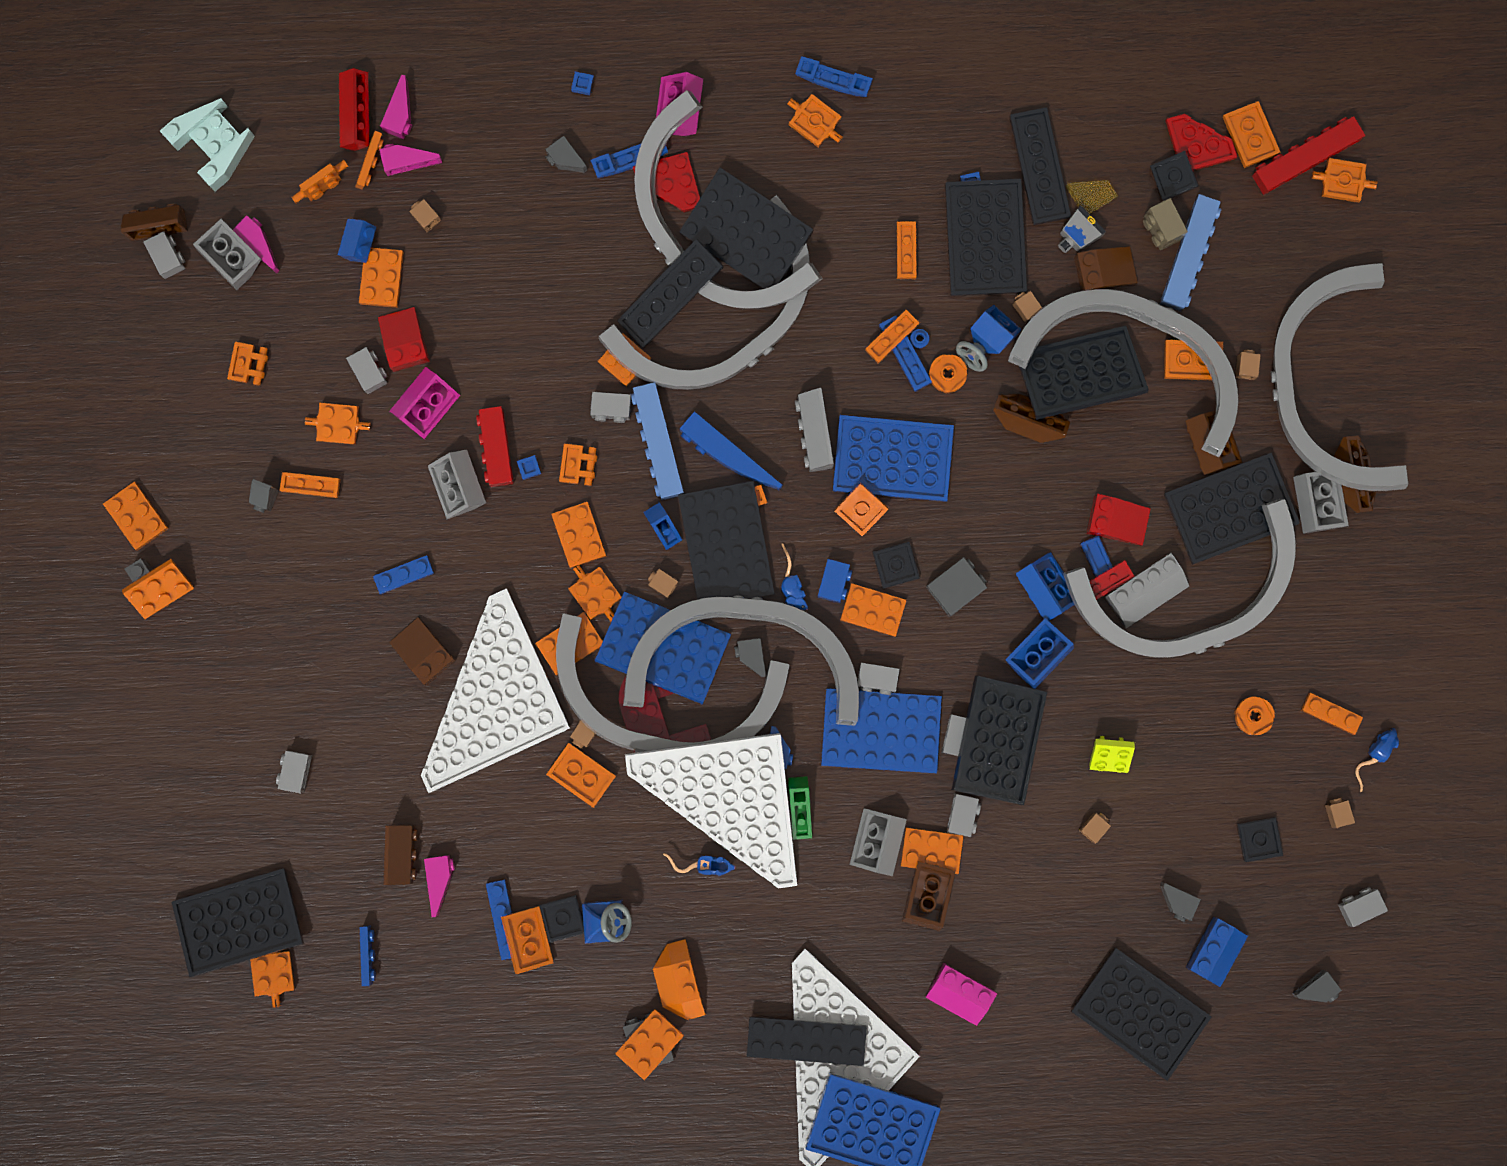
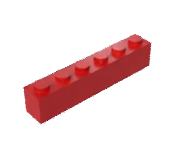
M1355 117L1341 119L1334 128L1329 126L1320 132L1321 135L1315 138L1313 135L1304 141L1305 144L1299 147L1297 144L1291 147L1286 155L1283 156L1281 153L1272 159L1273 162L1268 165L1263 163L1256 167V172L1252 177L1262 194H1267L1361 141L1366 135Z

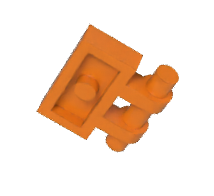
M235 342L227 379L248 383L249 376L254 377L253 384L260 386L261 380L264 379L265 375L263 370L265 362L268 360V356H266L268 348L260 347L259 354L254 353V345ZM252 360H258L256 370H250Z
M564 444L559 482L579 484V477H584V485L592 486V479H595L594 464L597 462V448L589 447L588 454H583V446ZM582 460L587 461L586 471H581Z

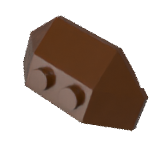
M1021 394L998 395L993 409L1006 430L1040 443L1065 438L1070 425V421L1065 419L1062 414L1036 420L1029 397Z
M1359 436L1343 437L1334 457L1352 465L1371 467L1370 456L1362 444L1361 438ZM1342 485L1344 502L1356 513L1373 511L1376 491L1359 490Z

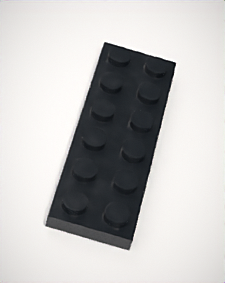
M1047 107L1011 114L1009 118L1033 225L1070 218L1071 213Z
M696 239L617 321L642 348H645L724 266Z
M750 1016L746 1057L864 1066L867 1026Z

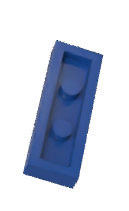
M426 555L377 574L373 578L379 594H384L434 574V571Z
M371 925L360 927L362 986H370L376 979L375 969H372V961H375V951L371 947V942H374V930H371Z

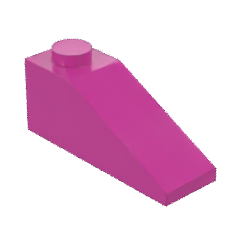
M401 74L380 127L384 132L402 139L405 138L406 134L409 135L412 124L408 80L405 75Z
M389 144L384 146L383 149H379L387 176L442 163V159L437 153Z
M246 215L233 231L275 273H278L279 269L267 237L260 228L262 224L254 217L251 220Z
M450 855L424 859L432 917L439 915L452 877V871L455 870L454 860L450 859Z

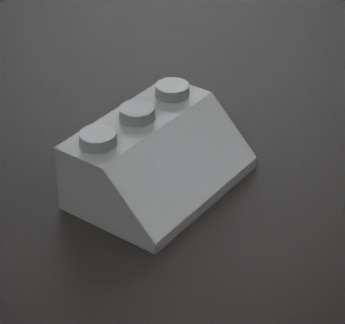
M222 219L193 244L197 251L236 290L251 278L261 261L258 255Z
M467 450L448 453L428 465L447 519L474 510L486 503Z
M1318 472L1305 473L1293 477L1303 533L1349 526L1341 484L1323 477Z
M863 809L850 865L893 876L907 819Z

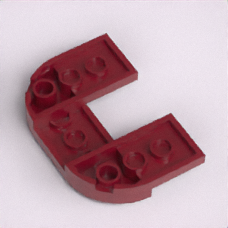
M626 677L624 678L619 691V706L627 730L678 742L695 743L711 740L706 724L669 735L658 699L675 693L648 682L645 683L643 707L623 706Z

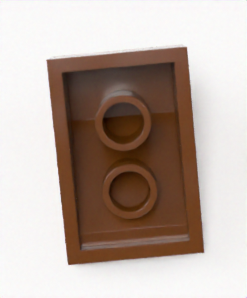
M1130 246L1095 249L1077 253L1074 257L1081 291L1113 289L1138 283Z
M419 617L389 642L410 670L426 686L456 661Z
M918 861L902 921L940 931L944 926L956 871Z

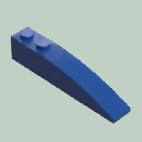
M693 412L680 428L682 433L680 436L688 443L692 441L697 445L695 449L702 455L706 453L726 468L757 483L778 490L782 488L781 483L696 412Z

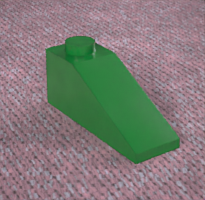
M808 776L788 778L793 840L812 838Z

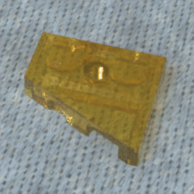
M1108 180L1075 182L1066 185L1078 207L1082 206L1089 214L1118 197Z

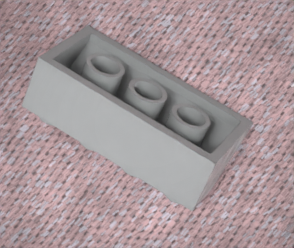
M818 388L799 394L798 400H795L796 412L800 411L801 419H798L799 430H803L804 437L801 438L802 449H806L807 456H804L805 468L809 467L810 472L832 469L834 464L822 389Z
M1170 553L1104 598L1126 629L1188 588L1189 584L1183 569L1173 554Z

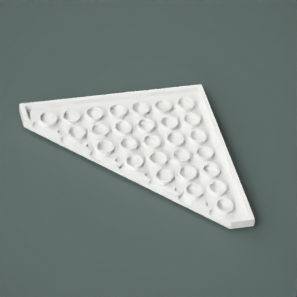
M508 589L489 596L487 600V605L479 621L474 639L471 642L466 660L460 671L458 681L452 692L445 715L442 718L437 736L421 774L428 793L570 729Z
M780 733L625 754L628 776L664 801L665 804L681 814L777 888L797 886Z
M804 949L792 962L794 1020L867 1026L864 1066L796 1061L799 1160L806 1166H821L828 1156L805 1149V1145L829 1073L889 1091L920 1056L813 955Z

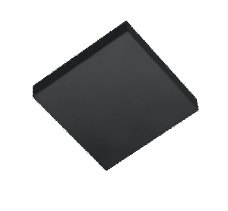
M1187 151L1178 153L1150 166L1163 201L1199 187Z
M910 542L872 552L883 589L920 579Z
M1276 817L1237 824L1244 862L1283 856Z
M576 895L538 905L548 943L584 934V923Z

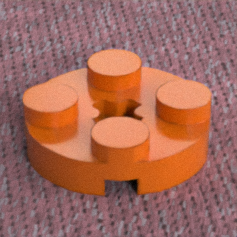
M945 354L937 357L932 362L929 370L932 385L944 393L959 390L967 378V367L964 361L956 355ZM945 369H946V370H950V369H951V370L953 371L952 374H951L953 377H952V378H949V377H946V378H945V377H944V374H945V373H944L943 370H945Z
M1248 697L1242 700L1234 711L1237 726L1248 735L1266 733L1272 727L1273 719L1275 718L1272 705L1260 697ZM1252 711L1259 713L1257 721L1251 720Z

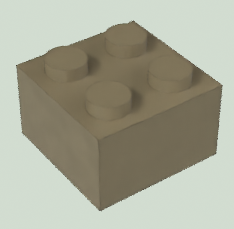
M1171 198L1151 207L1143 217V224L1147 230H1150L1152 241L1156 247H1159L1160 251L1181 241L1188 232Z

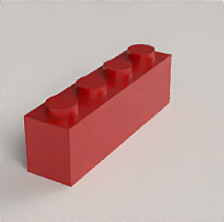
M355 68L339 73L341 148L356 151L369 147L368 72Z
M501 406L479 409V415H476L478 427L481 426L482 434H479L480 445H484V452L481 453L483 464H486L487 471H484L485 482H489L491 487L514 484L504 410Z

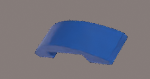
M801 56L795 75L817 85L861 97H867L873 78L821 65L819 61Z
M641 144L611 155L605 154L591 159L597 178L633 169V166H636ZM666 145L661 153V156L668 153Z

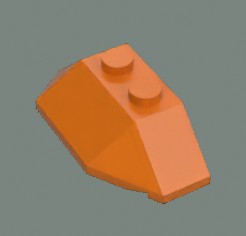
M686 939L667 944L653 968L662 1007L685 1020L706 1015Z

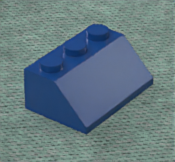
M1051 552L1016 573L1019 582L1027 591L1029 598L1039 610L1040 615L1048 621L1075 605L1069 593L1063 575L1064 572Z
M1045 618L1005 661L1029 686L1036 689L1074 649V644Z
M1213 917L1186 968L1221 987L1248 936L1219 918Z

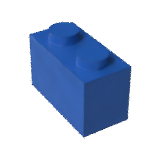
M347 219L338 255L349 261L367 263L376 226L364 220Z
M828 559L817 597L840 603L841 599L845 600L847 589L844 588L845 582L850 581L852 570H849L850 565Z

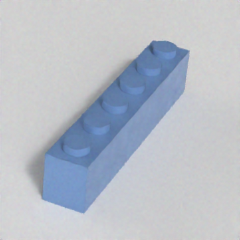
M1200 194L1196 197L1186 225L1188 232L1180 242L1160 301L1161 305L1178 311H1182L1185 307L1189 306L1191 296H1189L1190 290H1194L1197 283L1196 273L1200 272L1203 261H1201L1202 255L1206 254L1209 248V243H1207L1208 237H1212L1215 230L1214 220L1218 219L1221 208H1219L1220 201Z
M654 382L634 387V393L631 394L633 405L637 404L639 411L635 412L637 422L642 423L643 430H640L642 441H647L648 448L645 449L647 460L651 459L653 466L649 467L651 476L657 480L658 485L654 486L657 497L661 496L662 500L678 497V495L684 493L656 384Z

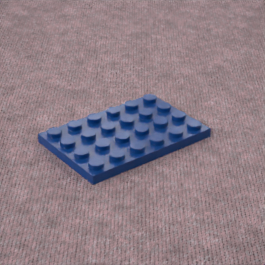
M840 415L833 491L850 493L861 482L877 496L947 502L954 425Z
M624 592L595 662L627 674L631 657L642 636L650 626L670 610ZM699 621L691 622L677 629L662 642L654 653L647 669L646 682L703 704L731 634Z
M826 689L821 766L937 773L942 696L900 693L885 695L879 694V692L859 691L858 722L855 726L836 724L837 692L836 689Z
M829 1073L805 1149L858 1166H922L941 1108L937 1105Z

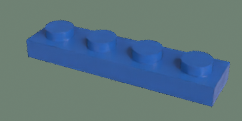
M897 316L879 324L881 331L883 332L897 319ZM906 336L892 351L914 392L931 384L932 381Z
M506 880L487 883L486 888L501 960L510 959L511 955L501 917L513 913Z

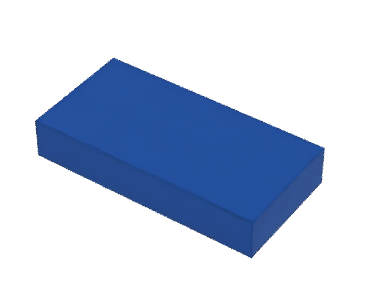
M1099 536L1080 544L1095 577L1112 567Z

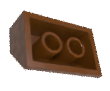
M168 204L164 208L150 207L147 211L141 212L140 210L129 211V214L123 215L120 228L121 233L131 241L152 238L162 232H165L167 235L188 232L185 211L178 204Z
M1216 411L1203 413L1185 421L1204 475L1242 463L1232 432L1219 457L1202 450V446L1212 427Z
M415 825L385 826L384 885L412 884L413 880H416L417 870L414 868V860H417V849H414V841L418 839V830L415 829Z

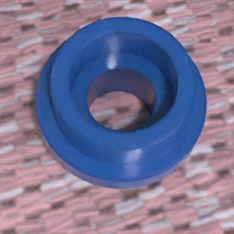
M917 329L912 332L910 342L916 348H924L929 342V335L925 330ZM918 335H921L923 337V341H918L916 337Z

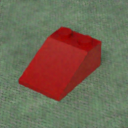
M415 307L378 317L389 367L393 372L430 362Z
M1097 494L1093 499L1086 534L1143 546L1150 508Z

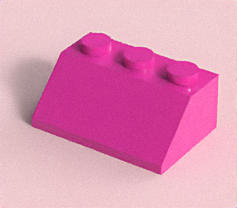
M688 72L661 77L656 118L662 110L686 90L691 91L700 103L703 79ZM699 111L679 126L672 135L687 136L696 134Z
M425 367L391 408L390 412L425 439L459 398L460 394L438 375Z
M943 963L925 998L977 1026L988 1012L997 993Z

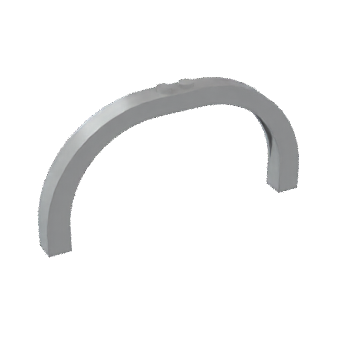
M688 90L672 101L653 121L642 141L635 166V194L640 215L648 232L656 242L654 246L660 253L663 252L666 257L665 262L669 267L684 252V249L674 237L661 215L656 197V170L661 153L671 135L687 119L703 108L694 94ZM807 263L784 281L766 289L739 291L727 288L711 280L699 294L712 301L731 307L765 308L776 306L798 297L823 278L813 263Z
M777 195L770 200L790 213ZM806 244L791 266L792 274L807 263H810ZM807 291L788 301L774 323L738 353L718 365L705 369L677 370L656 364L636 351L614 324L599 336V340L619 364L649 383L655 382L656 385L661 387L686 390L709 387L732 378L748 366L752 368L759 362L758 358L761 355L767 356L774 350L773 346L784 337L797 319L804 304Z
M1382 263L1338 270L1324 276L1305 289L1289 307L1281 322L1274 346L1273 371H1271V383H1275V389L1272 391L1273 401H1277L1278 414L1283 431L1295 452L1308 466L1323 477L1346 487L1367 491L1406 489L1408 486L1406 465L1376 468L1361 467L1343 462L1322 450L1303 428L1296 410L1290 352L1291 343L1299 325L1319 304L1345 292L1382 288L1384 284Z
M1095 289L1072 293L1055 300L1041 309L1024 327L1008 360L1026 369L1039 342L1053 327L1068 318L1088 312L1123 314L1182 340L1201 358L1213 380L1216 392V412L1202 450L1217 457L1221 455L1230 437L1237 415L1238 390L1232 367L1218 343L1203 328L1190 319L1176 313L1171 308L1158 305L1153 300H1147L1131 293L1109 289Z
M1277 499L1262 505L1272 541V560L1269 574L1255 600L1244 611L1226 622L1176 639L1149 640L1136 637L1118 627L1101 609L1094 596L1084 567L1063 573L1073 603L1086 623L1097 634L1115 646L1132 653L1150 657H1175L1193 652L1196 654L1203 653L1210 646L1214 648L1223 646L1225 641L1246 633L1263 621L1278 604L1288 586L1295 560V534L1286 500Z
M743 596L703 598L670 610L650 626L642 636L633 652L626 674L623 706L643 707L649 663L657 648L677 629L697 620L714 617L774 622L792 628L804 635L825 657L833 673L836 685V724L855 726L858 722L859 691L857 677L849 655L841 642L823 623L805 611L787 604L765 601L759 597L744 599Z
M568 614L562 615L556 644V664L560 685L566 700L577 717L595 734L617 746L634 750L635 753L754 737L769 721L782 697L790 664L771 660L763 692L756 708L740 726L724 736L704 742L688 743L626 730L604 718L591 705L582 691L575 667V650L582 618Z

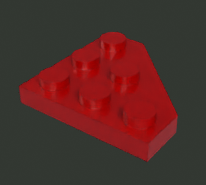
M1186 114L1166 119L1165 122L1175 154L1187 151L1194 171L1237 158L1231 138L1222 136L1215 132L1214 129L1203 123L1196 122Z
M687 152L659 159L655 180L656 197L672 204L683 212L693 210L700 200Z

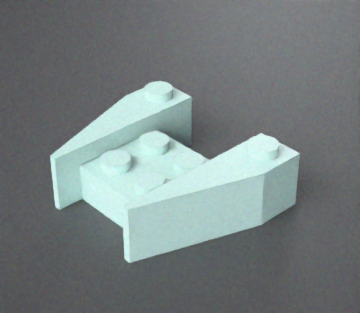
M221 98L174 118L160 130L177 151L193 139L207 154L211 161L197 173L215 192L230 179L255 137L248 128L239 134L221 115L228 108Z

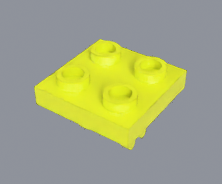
M1100 736V739H1095L1089 763L1090 770L1128 773L1135 743L1124 741L1120 737L1119 741L1105 740L1104 736Z

